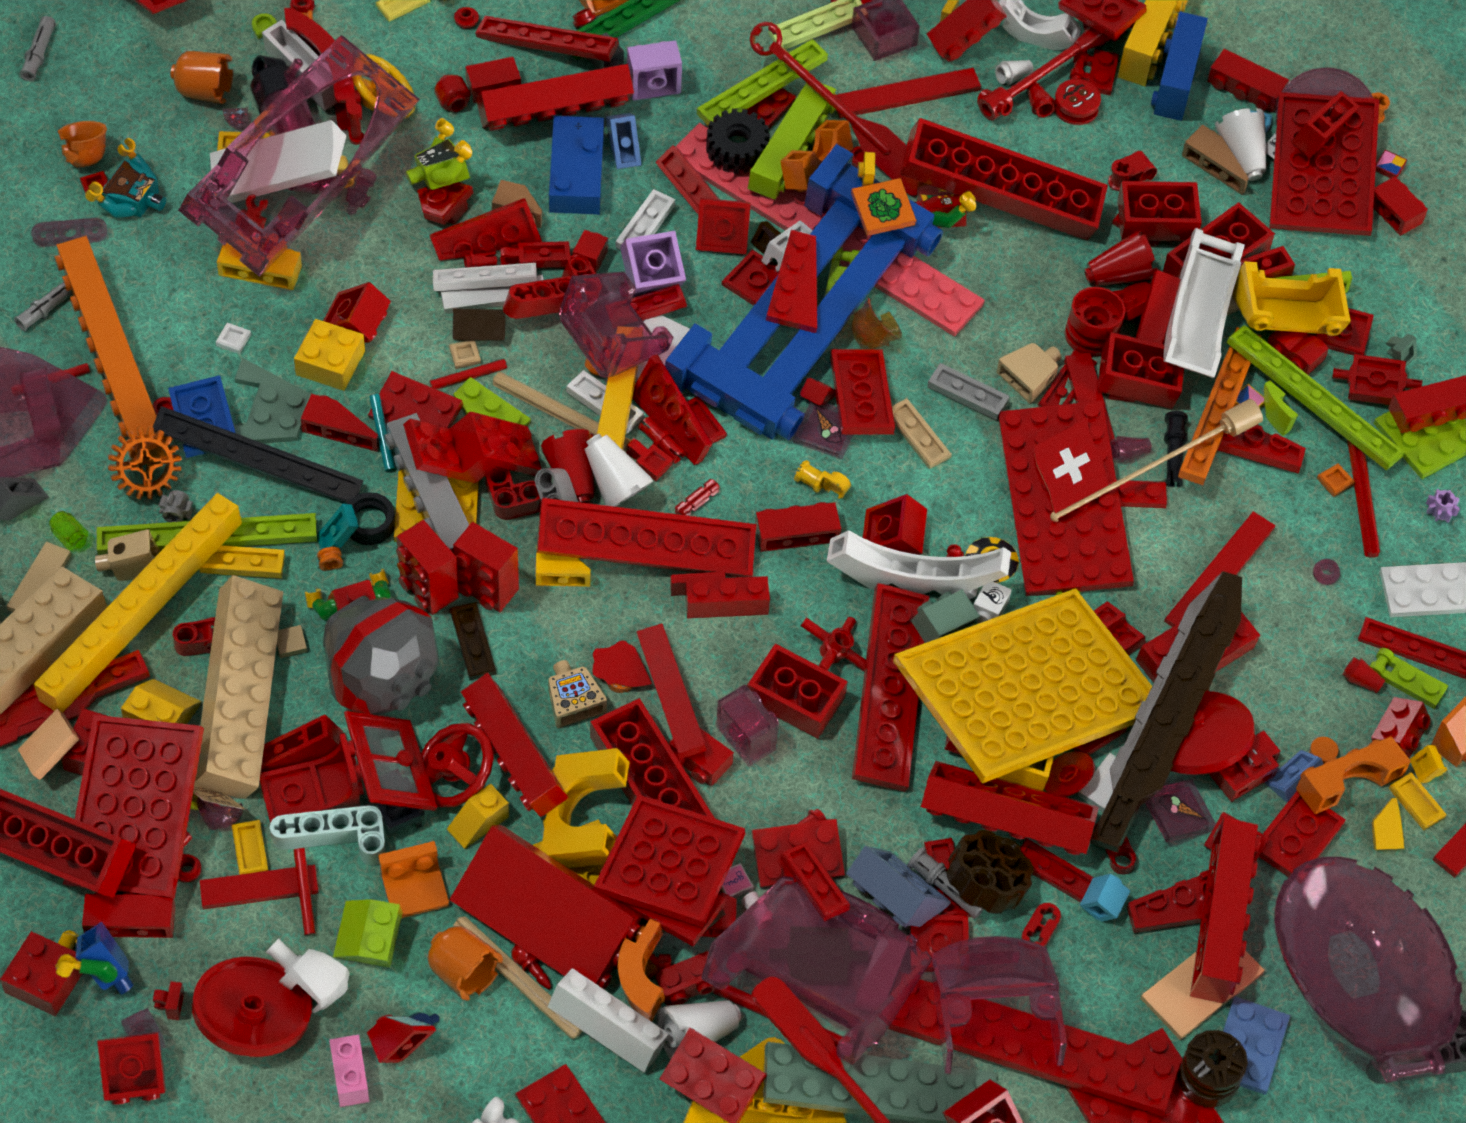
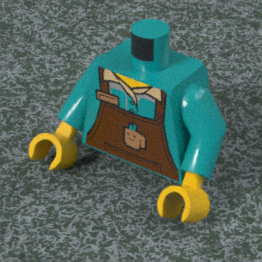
M126 138L124 143L129 147V150L120 144L118 146V153L124 157L128 156L130 159L123 160L104 188L98 182H92L89 185L90 190L85 193V197L90 202L97 200L98 205L115 218L131 217L133 215L142 217L148 207L162 211L166 204V197L158 194L157 177L142 156L134 152L136 147L134 140Z

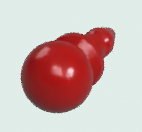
M517 944L514 945L511 951L513 961L518 965H522V970L527 971L529 969V972L537 979L540 985L550 989L551 983L547 974L537 964L539 959Z

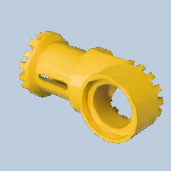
M807 460L800 464L801 468L798 467L800 471H796L794 476L796 482L802 481L812 487L814 492L818 493L822 488L825 491L831 490L839 495L838 499L843 498L851 487V482L842 473L834 471L830 474L825 470L821 472L811 466Z

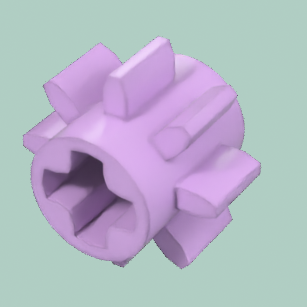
M1437 489L1434 496L1429 495L1426 504L1429 505L1426 513L1432 514L1436 522L1445 519L1448 523L1452 516H1457L1460 510L1457 504L1460 499L1455 498L1451 490L1440 491Z

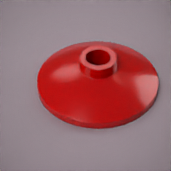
M1073 751L1059 756L1052 761L1049 777L1044 789L1046 792L1063 797L1077 793L1092 779L1095 771L1094 761L1087 753Z

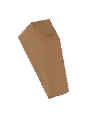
M1202 124L1185 141L1182 156L1243 195L1249 180L1248 176L1223 137Z

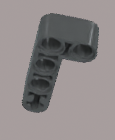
M1456 1009L1448 1015L1442 1027L1443 1040L1377 1050L1373 1053L1366 1067L1368 1078L1377 1084H1385L1466 1071V1057L1460 1052L1466 1051V1011ZM1452 1024L1459 1025L1463 1031L1455 1029ZM1432 1055L1441 1057L1443 1062L1436 1061ZM1404 1059L1411 1060L1415 1066L1406 1064Z

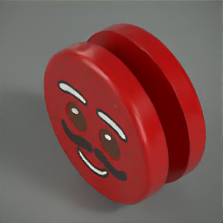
M1083 79L1067 80L1061 83L1056 90L1054 111L1062 121L1068 124L1084 125L1090 123L1099 112L1100 92L1089 81Z

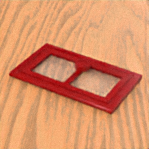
M345 711L344 716L351 740L353 741L369 802L435 811L437 804L411 720Z

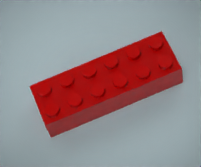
M628 64L483 91L477 97L476 102L482 128L489 127V131L504 129V126L508 123H513L514 127L529 124L528 121L534 118H538V122L553 119L552 116L562 113V116L576 115L580 109H586V112L589 113L601 110V107L606 104H610L611 108L624 106L625 102H628L629 98L634 94L629 66Z
M640 698L590 721V738L597 750L618 748L630 762L626 787L621 789L632 806L637 795H641L714 818Z
M936 760L928 776L921 807L926 808V811L930 814L954 816V820L961 823L975 822L981 824L982 828L989 831L1003 830L1009 832L1010 836L1017 839L1031 838L1036 840L1039 845L1045 847L1059 846L1064 848V851L1073 855L1087 853L1099 809L1098 806L999 778L982 784L974 771Z
M0 789L1 853L102 895L114 898L137 844Z
M1224 817L1212 840L1190 997L1224 1004L1229 994H1234L1236 984L1241 982L1243 967H1239L1240 957H1244L1247 941L1242 940L1243 932L1248 930L1250 914L1246 913L1247 904H1251L1254 894V888L1250 887L1251 878H1255L1258 864L1253 861L1254 853H1258L1261 843V836L1257 835L1258 824Z

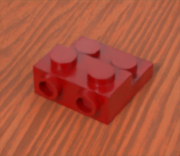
M159 1032L99 1039L97 1041L104 1101L111 1100L113 1105L128 1103L130 1098L142 1096L143 1101L155 1100L160 1098V1094L165 1093L166 1085Z

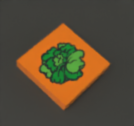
M901 178L857 187L851 190V195L866 236L910 227L916 224V218Z

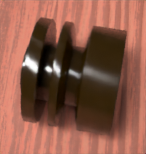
M1206 1030L1196 1035L1189 1042L1178 1071L1179 1086L1184 1095L1193 1103L1204 1107H1220L1230 1102L1239 1089L1248 1065L1247 1054L1241 1042L1231 1034L1220 1030Z

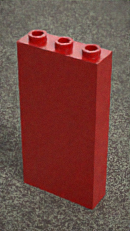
M503 825L491 826L449 899L563 976L573 968L602 989H605L612 979L610 973L614 966L618 965L620 949L625 938L633 940L641 927L639 923L643 917L620 901L597 891L592 883Z

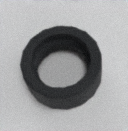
M366 492L358 494L349 500L347 504L352 505L355 514L362 509L376 508L383 511L386 517L385 522L377 528L363 529L358 527L350 536L353 541L362 545H375L384 542L391 536L395 528V511L392 503L385 496Z

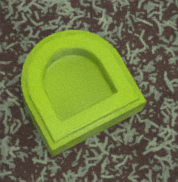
M267 13L256 15L251 22L252 30L257 39L263 38L262 32L277 23L276 19Z

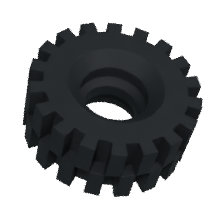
M737 108L732 109V113L729 114L727 110L722 111L721 117L717 114L713 122L710 121L707 129L706 152L709 153L708 158L710 161L714 160V165L718 168L722 165L723 171L726 172L729 169H733V173L739 174V170L743 169L744 173H748L750 167L753 168L770 140L768 124L765 125V120L762 117L757 119V113L752 112L749 115L746 109H743L742 113L737 112ZM741 136L746 138L747 141L735 143L729 140V138Z

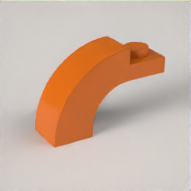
M649 919L646 926H641L635 937L636 943L625 938L618 958V974L623 992L632 1009L652 1022L664 1002L665 996L663 989L652 983L645 975L647 961L663 935L660 923Z

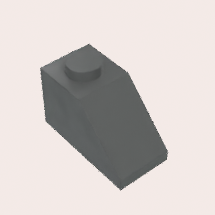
M0 477V520H12L49 496L35 479Z

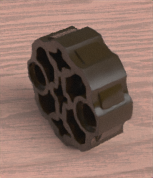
M979 830L973 835L965 834L948 859L950 865L946 874L949 884L956 888L960 898L966 903L983 908L988 913L1001 914L1006 909H1015L1032 885L1031 875L1034 872L1031 860L1025 857L1017 843L1009 838L1000 837L992 831Z

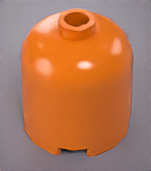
M186 51L182 53L176 64L172 65L170 72L171 79H174L176 90L187 98L224 104L226 102L225 98H223L224 92H230L233 83V69H229L228 62L232 61V57L229 54L204 51Z
M462 926L450 927L443 932L437 933L431 941L427 958L433 973L461 999L466 1001L470 999L472 993L476 992L480 995L492 984L498 975L495 971L497 963H502L503 961L502 955L471 930Z

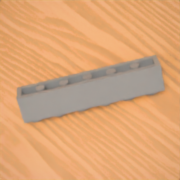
M417 413L388 422L387 434L384 435L385 443L389 450H394V461L398 471L403 470L405 474L403 479L407 491H413L415 508L418 513H423L425 522L453 553V544L466 530L469 523L447 477L417 470L403 424L408 419L418 421L420 419Z

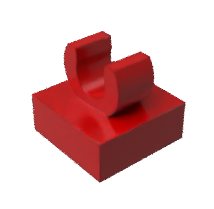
M171 981L168 992L165 990L154 991L152 1000L155 1002L154 1008L165 1010L167 1019H180L185 995L183 983Z

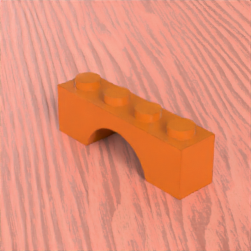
M826 120L815 130V142L812 151L792 150L780 161L786 189H796L798 192L807 191L809 178L836 144L848 151L853 149L848 120Z
M1392 736L1384 740L1377 739L1360 750L1355 748L1338 759L1333 757L1321 766L1307 768L1300 775L1301 779L1296 790L1313 813L1317 814L1338 804L1345 790L1343 780L1351 777H1361L1369 779L1379 786H1384L1402 778L1411 761Z

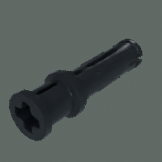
M1170 411L1165 414L1164 420L1167 423V432L1164 434V441L1167 444V454L1182 447L1188 440L1187 433L1185 432L1188 415L1185 412ZM1183 452L1167 460L1166 486L1175 487V482H1177L1178 488L1183 485L1182 478L1178 477L1183 463Z

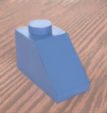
M625 113L606 116L608 137L616 168L621 169L642 165L635 115Z

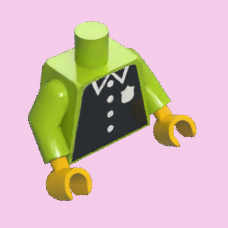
M440 118L436 122L435 129L440 134L438 137L435 136L430 148L414 156L417 167L405 171L410 185L424 181L430 189L434 190L470 178L465 160L472 156L471 146L464 140L458 142L456 146L450 139L445 140L446 137L454 133V127L444 118Z

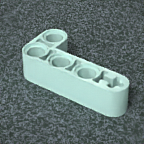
M374 806L280 815L275 817L270 823L272 843L279 849L287 850L358 842L361 860L367 865L379 864L378 855L386 853L382 814ZM368 821L376 822L371 826L364 825ZM340 824L347 825V827L343 829L335 828L337 825ZM312 827L318 828L315 832L306 831ZM372 846L378 848L376 851L366 850L367 848Z

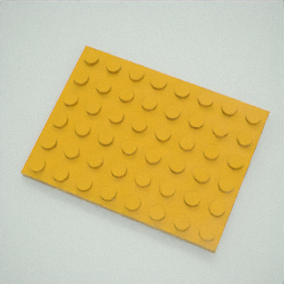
M1076 588L895 654L893 659L895 665L982 784L1134 725L1137 711L1142 701L1146 700L1152 688L1150 682Z

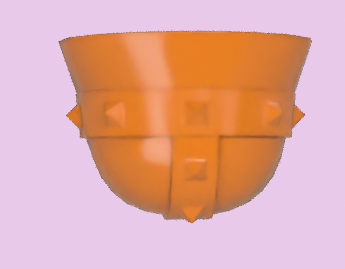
M80 121L59 129L60 139L65 140L66 145H62V155L65 156L66 162L71 163L77 168L91 166L99 162L106 148V125L96 121Z

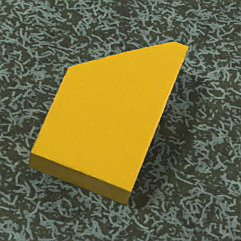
M1391 798L1384 808L1372 819L1374 850L1404 849L1403 830L1397 798Z

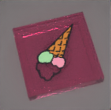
M810 402L804 419L793 438V443L843 460L853 435L841 434L837 406L828 403L820 406Z
M1192 779L1165 785L1162 790L1145 802L1166 843L1210 832L1216 825Z

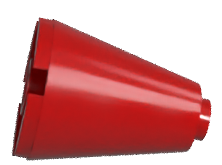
M1138 230L1087 262L1088 268L1084 269L1088 283L1093 282L1095 287L1152 280L1154 272L1158 269H1152L1151 264L1155 261L1152 249L1145 234L1142 235V230Z
M573 429L563 431V437L555 439L554 435L549 436L542 442L541 448L550 467L561 468L567 471L578 502L590 503V500L594 498V474L584 449L588 447L586 442L593 437V434H590L587 429Z

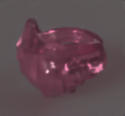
M197 797L196 804L200 815L210 830L228 828L235 824L243 814V809L231 806L222 807L217 803L203 801L200 797Z

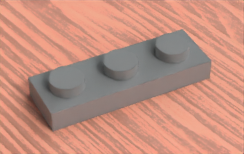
M942 363L938 365L927 385L928 388L995 420L998 419L999 413L1008 404L1010 397Z

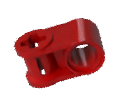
M1136 151L1112 163V175L1108 179V185L1111 189L1119 191L1122 181H1145L1147 179L1150 181L1156 176L1157 168L1143 151Z
M215 617L178 624L173 630L175 651L182 656L210 653L214 630L211 626H214ZM183 639H191L187 642L182 641Z

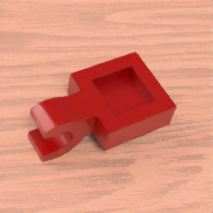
M635 438L627 444L629 450L626 454L634 458L636 463L654 481H657L673 465V458L654 444L647 449Z

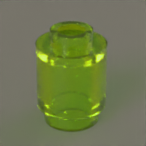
M59 511L52 516L49 521L51 532L67 550H77L86 544L88 531L71 513Z

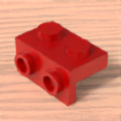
M1394 697L1371 736L1372 742L1377 739L1384 740L1392 736L1407 757L1410 758L1413 751L1417 749L1424 731L1430 726L1431 719L1424 702Z

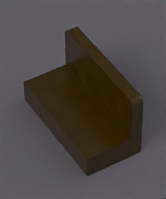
M453 309V340L504 341L506 314L503 309Z

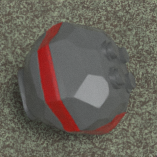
M361 596L334 613L326 622L323 648L325 650L331 694L341 706L359 713L381 715L396 709L402 711L415 696L423 697L430 691L432 686L430 684V677L437 669L439 656L433 620L423 609L403 600L386 597L370 600L366 596Z

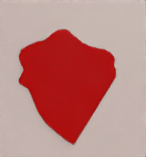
M621 640L611 647L594 649L592 673L595 677L604 679L608 685L615 683L628 687H640L652 684L633 645Z

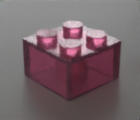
M873 0L853 8L851 27L874 61L917 46L920 26L902 0Z
M746 684L718 700L716 727L748 766L753 765L776 750L779 721L772 711L768 712L762 705L760 696L755 691L751 692Z

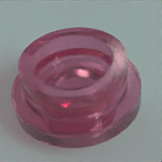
M1322 559L1315 564L1313 576L1319 583L1331 585L1339 579L1340 569L1334 560ZM1327 570L1331 575L1324 574L1322 571Z

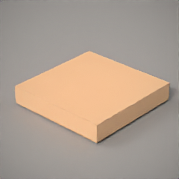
M56 709L21 745L18 751L32 775L40 780L79 741V737L66 716Z

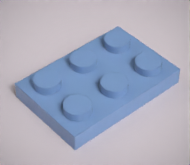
M1234 996L1223 1032L1229 1033L1239 1040L1247 1054L1248 1065L1240 1086L1266 1095L1290 1015Z

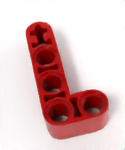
M575 254L569 257L562 277L511 286L503 305V311L510 318L521 319L589 308L596 299L601 283L589 260L582 255Z
M500 467L494 468L483 477L494 513L498 518L510 520L540 512L541 499L535 481L513 484L509 469ZM496 480L504 481L502 483H494ZM529 496L537 497L535 499H527ZM506 502H507V503H510V505H508V506H502V505H501L502 503H506Z

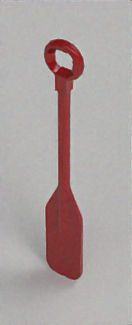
M765 21L758 23L752 29L749 41L754 52L761 56L775 54L839 114L848 120L863 153H875V164L892 180L901 178L907 194L917 196V189L919 187L929 185L899 174L907 144L888 127L857 117L782 46L783 37L777 25ZM769 26L768 30L777 36L776 42L771 44L768 51H764V47L755 42L756 36H759L763 31L762 28Z
M768 977L757 984L752 990L753 1001L805 1060L834 1076L875 1123H891L845 1071L829 1033L787 985L776 977Z

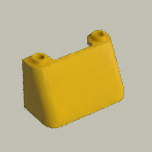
M1245 261L1239 269L1232 297L1248 326L1255 330L1306 332L1335 336L1340 334L1350 323L1341 269L1329 268L1327 270L1328 274L1317 278V274H1312L1308 281L1265 278L1264 270L1258 271L1257 262Z

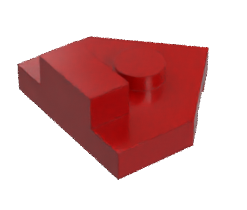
M459 182L434 190H428L427 187L417 190L424 218L444 225L447 222L455 224L469 209L467 200L474 193L472 186Z

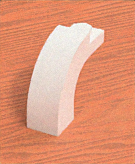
M1022 0L999 1L1000 6L1007 15L1002 27L1019 41L1051 50H1063L1072 46L1079 38L1081 27L1067 13L1057 16H1043L1027 8Z

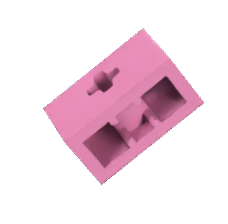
M359 1034L330 1039L340 1107L369 1102Z

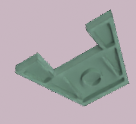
M242 358L235 376V383L258 387V391L246 425L233 424L235 433L260 443L297 441L302 428L301 416L311 394Z

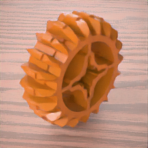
M141 426L137 427L136 436H134L130 429L127 430L129 439L125 440L122 436H119L118 440L122 443L121 447L115 444L111 446L114 451L118 452L117 455H108L109 460L116 461V464L108 465L109 471H117L111 476L112 481L121 479L117 488L121 490L128 486L126 489V495L131 496L134 490H136L137 499L142 498L143 491L146 492L148 499H152L153 490L156 491L158 496H162L163 492L160 487L164 485L166 489L170 490L172 487L167 482L169 478L173 481L178 480V477L172 474V471H181L180 466L174 465V462L182 460L181 456L172 455L179 449L178 446L172 445L168 447L173 439L168 436L162 440L164 436L162 430L157 431L156 435L153 436V427H148L146 434H144ZM146 442H153L161 446L165 456L150 455ZM138 443L136 456L123 462L127 451ZM144 455L148 460H152L151 463L147 464L146 472L141 465L137 466L138 463L143 461ZM166 464L162 475L152 482L153 471L157 467ZM124 470L140 471L143 484L134 483L129 480Z

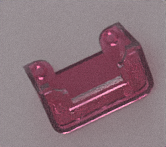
M625 272L571 276L560 306V320L597 373L603 378L614 377L648 361L650 356L660 355L668 351L674 338L664 326L654 328L651 333L630 305L635 294V287Z

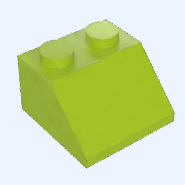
M373 899L345 901L333 958L390 968L403 914L400 904Z

